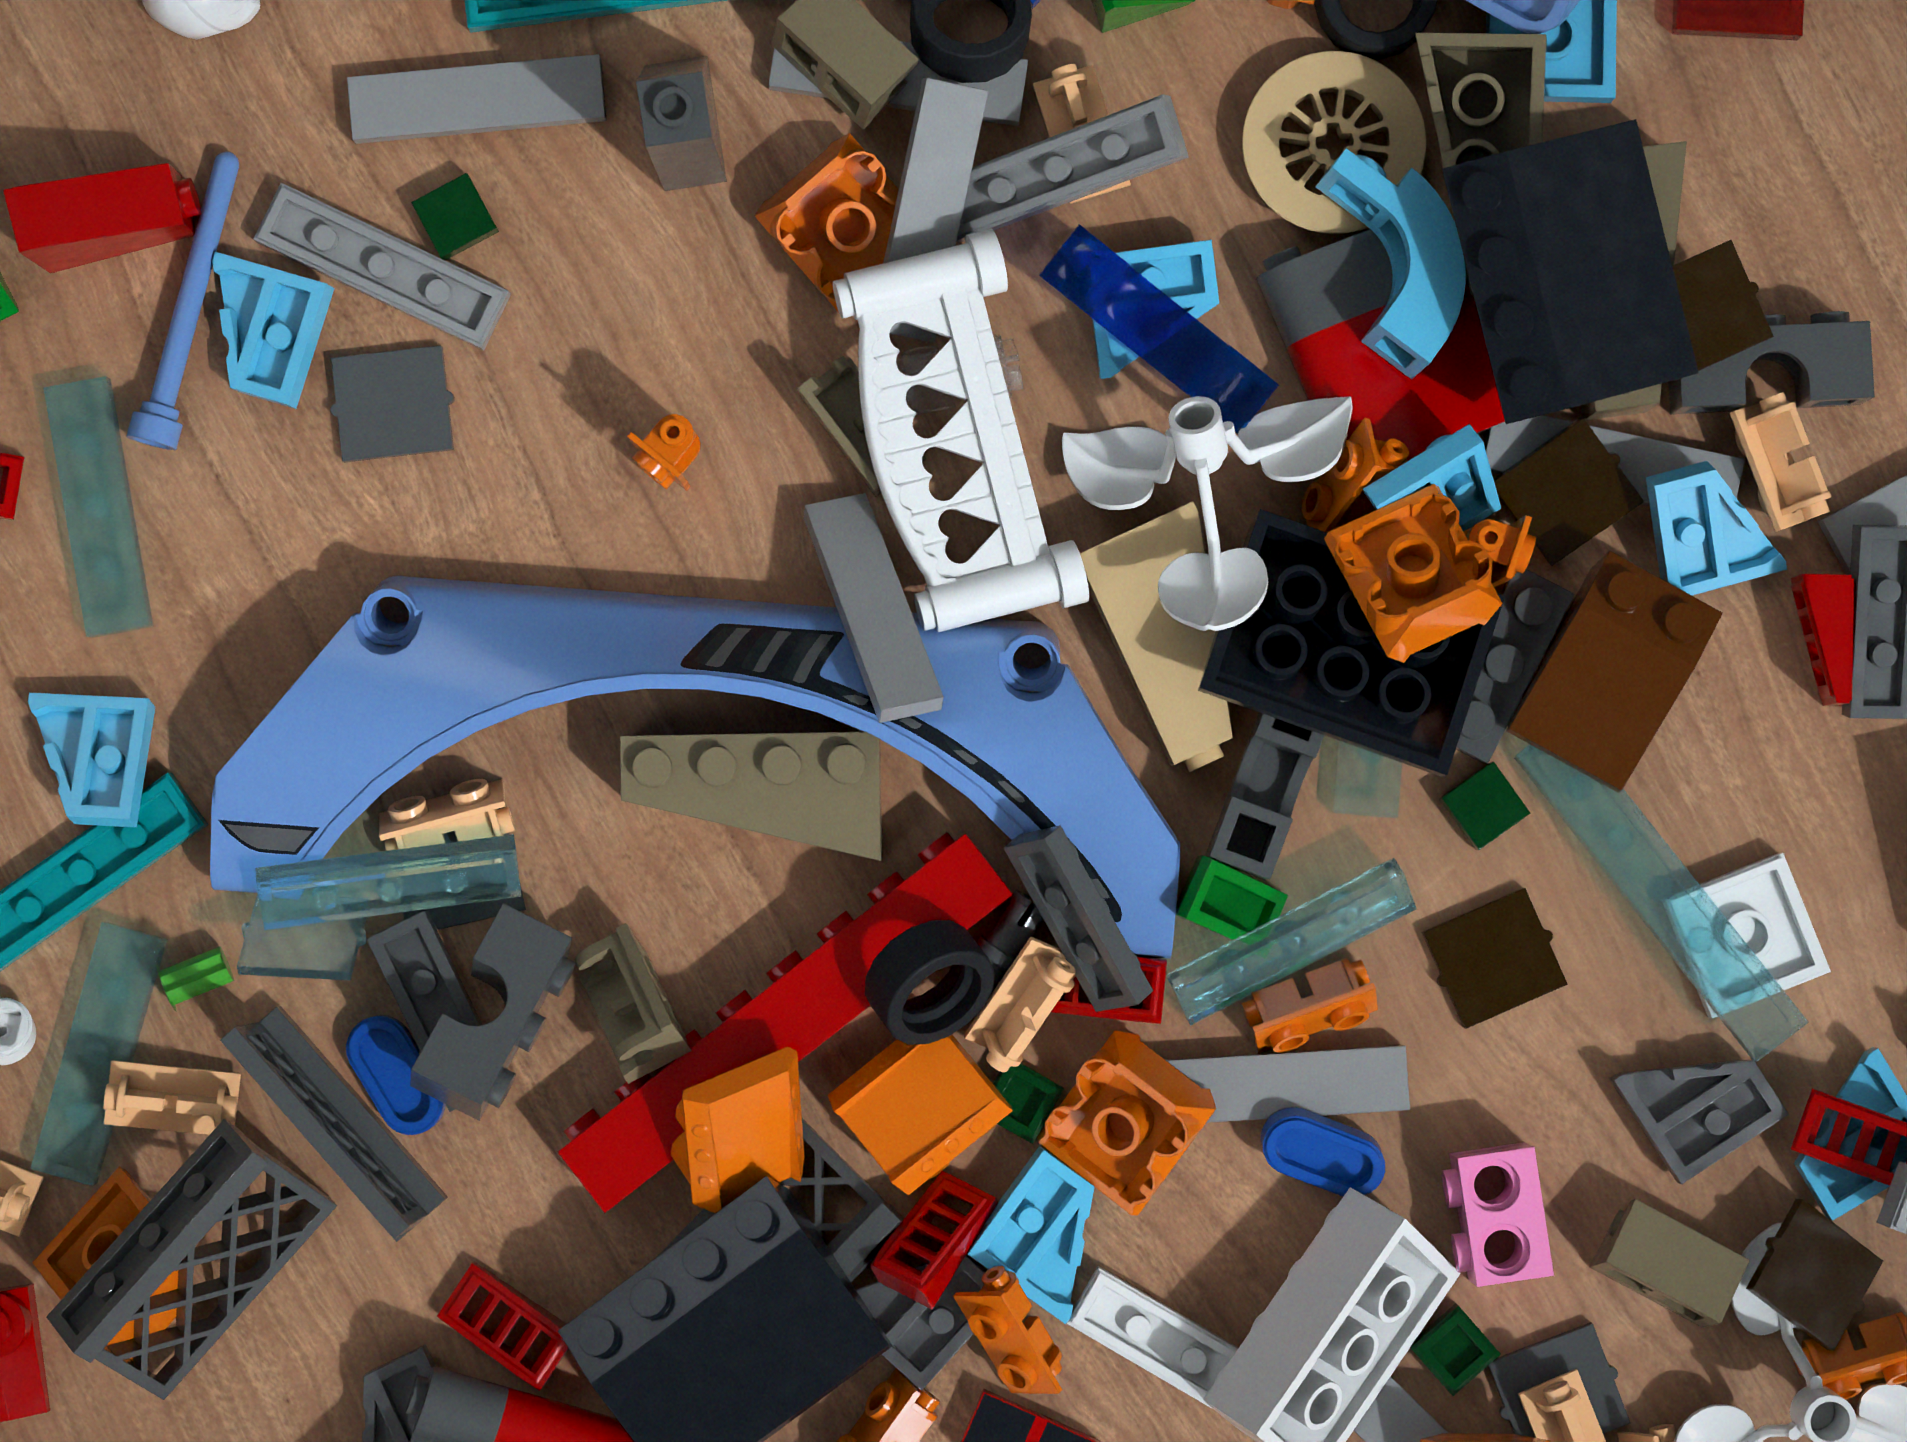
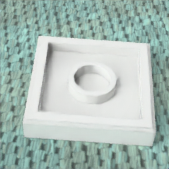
M1784 853L1774 854L1661 899L1708 1018L1713 1019L1831 972Z

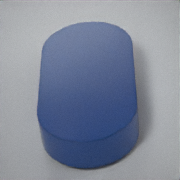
M385 1015L369 1017L359 1022L348 1036L346 1054L350 1065L390 1128L406 1135H416L431 1129L442 1118L446 1104L410 1086L411 1069L421 1053L418 1045L407 1027L399 1020Z
M1298 1107L1284 1108L1275 1112L1263 1125L1261 1145L1264 1156L1269 1165L1280 1173L1340 1196H1344L1350 1187L1363 1195H1367L1375 1190L1383 1180L1385 1160L1381 1148L1371 1135Z

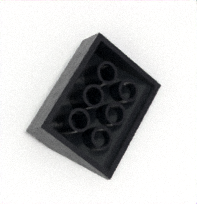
M1636 119L1442 168L1506 424L1569 409L1699 373Z
M1260 509L1248 530L1243 548H1250L1256 551L1262 558L1268 575L1267 593L1259 608L1248 619L1234 627L1215 632L1198 691L1445 778L1448 775L1505 595L1497 593L1502 601V605L1485 626L1478 623L1410 655L1405 663L1388 658L1324 540L1327 532Z
M768 1176L757 1182L558 1330L592 1387L635 1442H764L892 1347V1344L791 1190Z

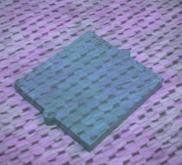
M302 891L299 896L257 893L250 921L244 923L241 927L244 942L237 963L238 975L351 981L359 946L367 943L364 926L370 906L369 895Z

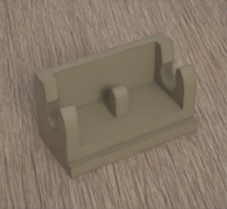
M796 0L777 18L771 45L862 129H865L872 122V119L906 86L908 82L905 78L917 66L919 60L855 0Z
M842 356L832 363L833 367L819 378H809L797 389L801 399L868 488L877 497L881 494V490L873 469L864 431L859 391V371L851 358L846 360ZM924 454L922 456V462L926 460Z
M625 923L615 928V933L583 949L575 957V961L579 970L589 968L579 975V978L587 991L617 1059L619 1069L629 1084L692 1050L647 951L628 924ZM605 960V961L602 962L601 964L592 966L593 964H595V963L598 962V961Z
M1634 1199L1630 1201L1625 1212L1619 1210L1597 1255L1594 1256L1589 1267L1703 1328L1722 1322L1750 1260Z

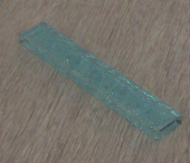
M1532 745L1527 746L1515 756L1514 759L1754 1062H1758L1809 1023L1624 789L1617 793Z

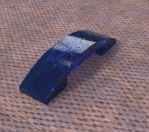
M1080 224L1076 226L1039 273V276L1188 396H1201L1214 400L1220 407L1223 423L1226 421L1233 422L1235 433L1237 434L1241 428H1245L1279 386L1272 378L1200 323Z

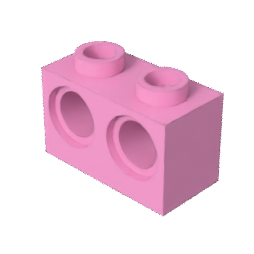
M1523 1142L1449 1153L1451 1169L1442 1170V1185L1448 1209H1458L1461 1233L1451 1235L1452 1251L1457 1272L1467 1271L1468 1280L1477 1287L1554 1276L1535 1147ZM1499 1166L1505 1175V1187L1502 1193L1491 1200L1480 1199L1474 1188L1477 1174L1485 1167ZM1498 1230L1510 1231L1515 1240V1249L1511 1257L1502 1263L1488 1262L1484 1254V1244L1487 1238Z

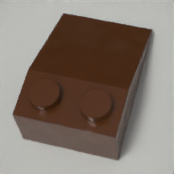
M1612 551L1607 552L1589 570L1506 731L1619 793L1624 788L1695 669L1723 612Z

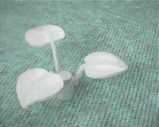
M1201 396L1190 397L1178 402L1171 409L1168 417L1170 428L1166 430V436L1157 430L1145 427H1122L1089 434L1063 433L1062 450L1068 476L1077 492L1090 504L1107 510L1131 509L1147 502L1153 493L1154 483L1165 484L1169 482L1176 457L1180 465L1190 473L1197 475L1209 554L1189 553L1173 560L1161 573L1158 581V593L1164 610L1175 620L1201 631L1208 629L1213 631L1224 630L1244 622L1259 608L1267 593L1268 575L1262 558L1256 551L1250 548H1236L1221 552L1209 474L1221 467L1228 453V445L1245 464L1251 465L1261 462L1264 474L1276 481L1299 482L1324 474L1338 462L1344 451L1353 410L1352 400L1350 396L1333 397L1275 407L1263 411L1246 421L1237 436L1233 422L1226 421L1223 423L1220 407L1214 400Z
M1776 1223L1756 1236L1742 1253V1256L1750 1261L1731 1303L1737 1319L1747 1331L1755 1335H1768L1781 1329L1782 1339L1806 1380V1387L1798 1391L1791 1402L1790 1416L1792 1422L1789 1424L1764 1425L1755 1430L1751 1418L1743 1410L1727 1404H1712L1693 1412L1678 1429L1674 1441L1763 1442L1770 1437H1789L1792 1440H1797L1802 1435H1805L1813 1442H1907L1906 1386L1900 1384L1887 1385L1886 1383L1871 1385L1861 1394L1856 1415L1848 1401L1830 1388L1823 1386L1822 1378L1815 1373L1794 1336L1793 1328H1799L1746 1289L1768 1249L1765 1245L1766 1239L1768 1237H1775L1782 1223Z

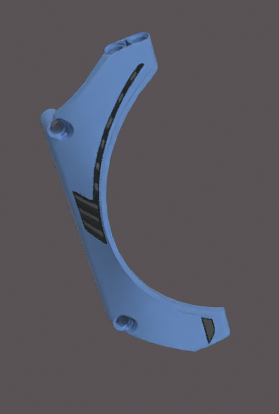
M400 575L388 577L378 584L363 603L361 613H353L215 776L211 806L210 880L213 890L299 896L314 869L340 835L383 792L430 757L479 730L529 710L589 695L639 689H704L762 697L818 712L872 734L923 763L967 796L1011 840L1020 834L1061 825L1066 836L1075 846L1079 859L1098 893L1106 901L1110 914L1130 950L1138 957L1171 959L1180 867V840H1177L1176 835L1124 758L1070 666L1061 663L1059 639L1054 630L1044 623L988 619L937 633L935 628L923 631L917 613H912L944 696L942 710L879 723L836 607L406 577ZM391 596L404 602L409 611V620L404 623H396L387 619L380 608L381 598ZM1026 643H1037L1046 648L1050 656L1044 665L1030 669L1020 665L1016 661L1014 653L1020 646Z

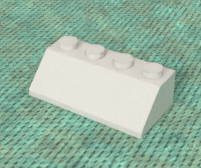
M1350 1187L1339 1204L1327 1215L1323 1227L1301 1259L1296 1261L1291 1267L1287 1279L1265 1311L1255 1319L1251 1331L1229 1363L1219 1371L1213 1386L1203 1401L1255 1442H1346L1461 1273H1458L1457 1269L1405 1218Z

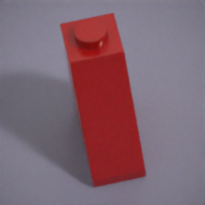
M169 163L29 184L3 190L19 253L50 274L192 237L196 230L192 217L201 215L200 202L192 179H182V175Z

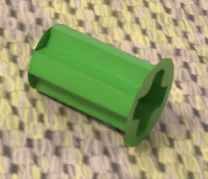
M220 946L162 970L157 965L162 986L175 1011V1004L234 981L229 963Z

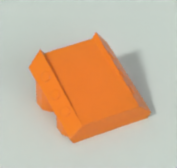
M848 133L830 143L824 152L771 198L765 200L754 216L838 311L833 291V281L843 279L844 273L883 264L899 189L886 175L884 166L876 156L865 151L855 138Z
M1432 484L1331 530L1324 538L1386 656L1405 663L1410 655L1478 623L1485 626L1502 605V601L1491 583L1492 558L1482 545L1468 541L1459 525V510L1450 498L1442 494L1439 486L1436 484Z
M1114 1030L1100 1051L1083 1064L1076 1075V1084L1063 1102L1052 1111L1045 1122V1127L1037 1136V1140L1040 1145L1127 1213L1138 1216L1214 1113L1216 1106L1210 1089L1201 1088L1141 1042L1139 1034Z
M953 1034L929 1044L908 1045L900 1040H895L827 1095L833 1111L843 1119L888 1175L890 1182L907 1195H910L927 1180L937 1176L949 1165L950 1161L977 1139L987 1134L998 1122L1013 1111L1010 1104Z
M785 1047L683 1090L682 1100L676 1107L675 1117L684 1132L673 1142L671 1156L690 1184L693 1205L716 1214L724 1206L731 1203L766 1176L778 1183L788 1178L801 1182L804 1163V1142L798 1055L796 1050Z

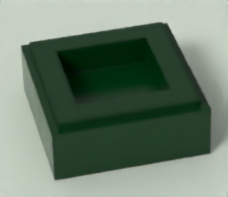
M468 173L411 202L439 256L443 260H447L499 232Z
M1494 761L1488 763L1439 798L1475 850L1482 849L1531 814Z
M1021 1063L1017 1067L1011 1066L1007 1072L999 1071L993 1081V1085L1013 1110L997 1124L1033 1144L1064 1087Z
M1456 1303L1424 1330L1410 1347L1452 1396L1457 1394L1501 1355Z

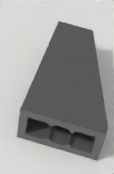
M708 56L645 65L636 80L646 149L664 191L727 182Z

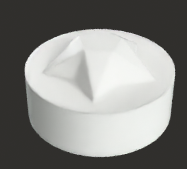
M0 998V1065L2 1066L13 1064L24 1058L31 1051L36 1040V1026L28 1009L22 1003L11 998Z

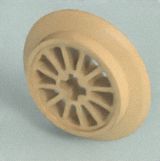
M1322 51L1299 57L1273 73L1260 87L1249 106L1243 127L1242 148L1250 180L1265 203L1282 218L1296 226L1310 231L1329 234L1349 233L1368 228L1324 193L1318 195L1305 189L1304 186L1317 170L1322 169L1325 174L1335 161L1330 158V153L1327 149H1318L1316 143L1323 141L1327 129H1336L1339 139H1349L1351 146L1345 148L1355 155L1384 158L1383 170L1386 173V178L1396 185L1411 168L1421 175L1424 166L1427 146L1426 129L1419 105L1406 84L1393 71L1369 57L1345 51ZM1319 94H1336L1333 117L1327 115ZM1344 95L1352 96L1361 101L1360 106L1348 119L1342 116ZM1305 99H1309L1318 122L1310 119L1296 105ZM1367 109H1371L1380 120V122L1360 129L1354 126ZM1289 117L1309 134L1282 131V123L1285 118ZM1379 132H1384L1387 146L1362 143L1360 140ZM1279 143L1305 146L1307 149L1287 157H1282ZM1311 160L1313 164L1298 181L1294 180L1286 169L1289 166Z

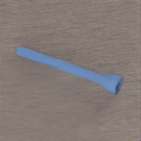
M221 152L214 160L201 208V215H199L150 400L149 402L142 401L140 412L134 411L132 413L126 437L146 445L167 450H177L183 425L177 422L180 411L174 409L211 274L212 260L218 248L239 170V160L231 152Z

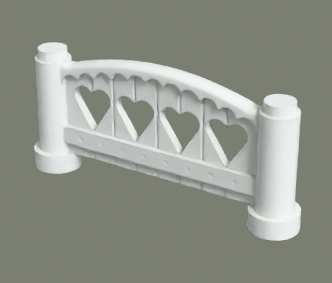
M993 229L966 235L965 244L844 273L843 279L833 281L835 301L841 318L853 316L855 320H858L860 328L858 341L860 402L867 446L877 482L888 511L907 550L925 577V591L914 594L915 607L923 631L935 628L938 633L1058 602L1061 608H1067L1089 601L1086 572L1075 542L1069 540L1050 546L1047 544L983 297L1003 293L1008 290L1005 262L998 238ZM907 323L950 338V340L919 374L907 376L897 368L896 358L900 350L893 346L889 338L890 330L895 324ZM922 385L965 400L966 403L936 436L922 438L915 433L912 425L916 412L911 410L906 403V393L912 386ZM937 447L982 463L980 468L950 500H937L929 491V482L933 475L928 473L922 464V456L929 448ZM946 510H956L999 525L965 563H954L945 553V545L949 537L940 531L938 520L940 515Z

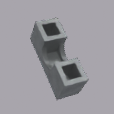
M1833 311L1810 315L1811 324L1786 325L1785 315H1765L1774 337L1698 371V374L1684 377L1675 382H1668L1670 415L1733 412L1746 404V374L1753 361L1757 360L1774 361L1782 365L1789 372L1795 385L1797 408L1861 405L1875 397L1870 321L1850 322L1849 312Z
M1258 713L1206 851V857L1263 880L1271 879L1293 820L1291 815L1299 790L1311 762L1318 754L1324 735L1263 713Z
M503 903L473 957L471 976L487 983L498 991L504 1001V1010L495 1020L480 1026L466 1025L442 1014L411 1069L410 1086L479 1121L488 1104L499 1108L516 1077V1073L508 1069L519 1048L530 1052L545 1024L546 1017L538 1014L548 993L557 997L561 995L575 968L576 962L568 959L572 937Z

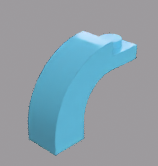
M1345 148L1315 187L1364 223L1383 243L1392 266L1391 293L1383 311L1361 342L1412 380L1431 363L1452 332L1460 314L1466 285V264L1457 227L1450 211L1437 191L1413 168L1395 185L1386 178L1385 171L1377 162L1364 155H1355Z

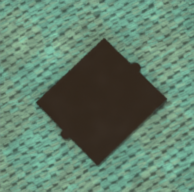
M1732 240L1672 266L1698 371L1774 337L1755 295L1759 287L1757 283L1749 281Z
M1583 416L1494 478L1496 490L1516 517L1515 521L1526 515L1532 517L1527 533L1536 537V546L1551 566L1644 502L1618 466L1620 463L1618 453L1607 451Z
M1526 888L1517 890L1422 932L1440 973L1437 977V984L1446 987L1464 1029L1568 985L1549 943L1553 939V934L1551 931L1543 929Z
M1795 1199L1775 1237H1768L1766 1239L1765 1245L1768 1249L1746 1289L1826 1350L1834 1351L1855 1312H1861L1864 1309L1862 1299L1883 1260L1804 1199Z

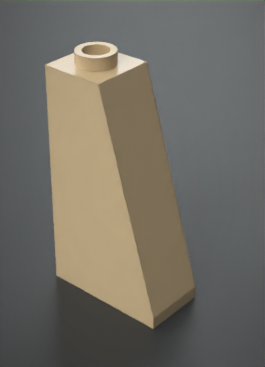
M1193 501L1080 553L1091 597L1170 767L1184 761L1189 772L1223 757L1224 754L1219 744L1233 738L1227 701L1198 691L1216 631L1211 629L1201 631L1175 620L1164 610L1158 593V581L1161 573L1173 560L1189 553H1205L1199 512Z

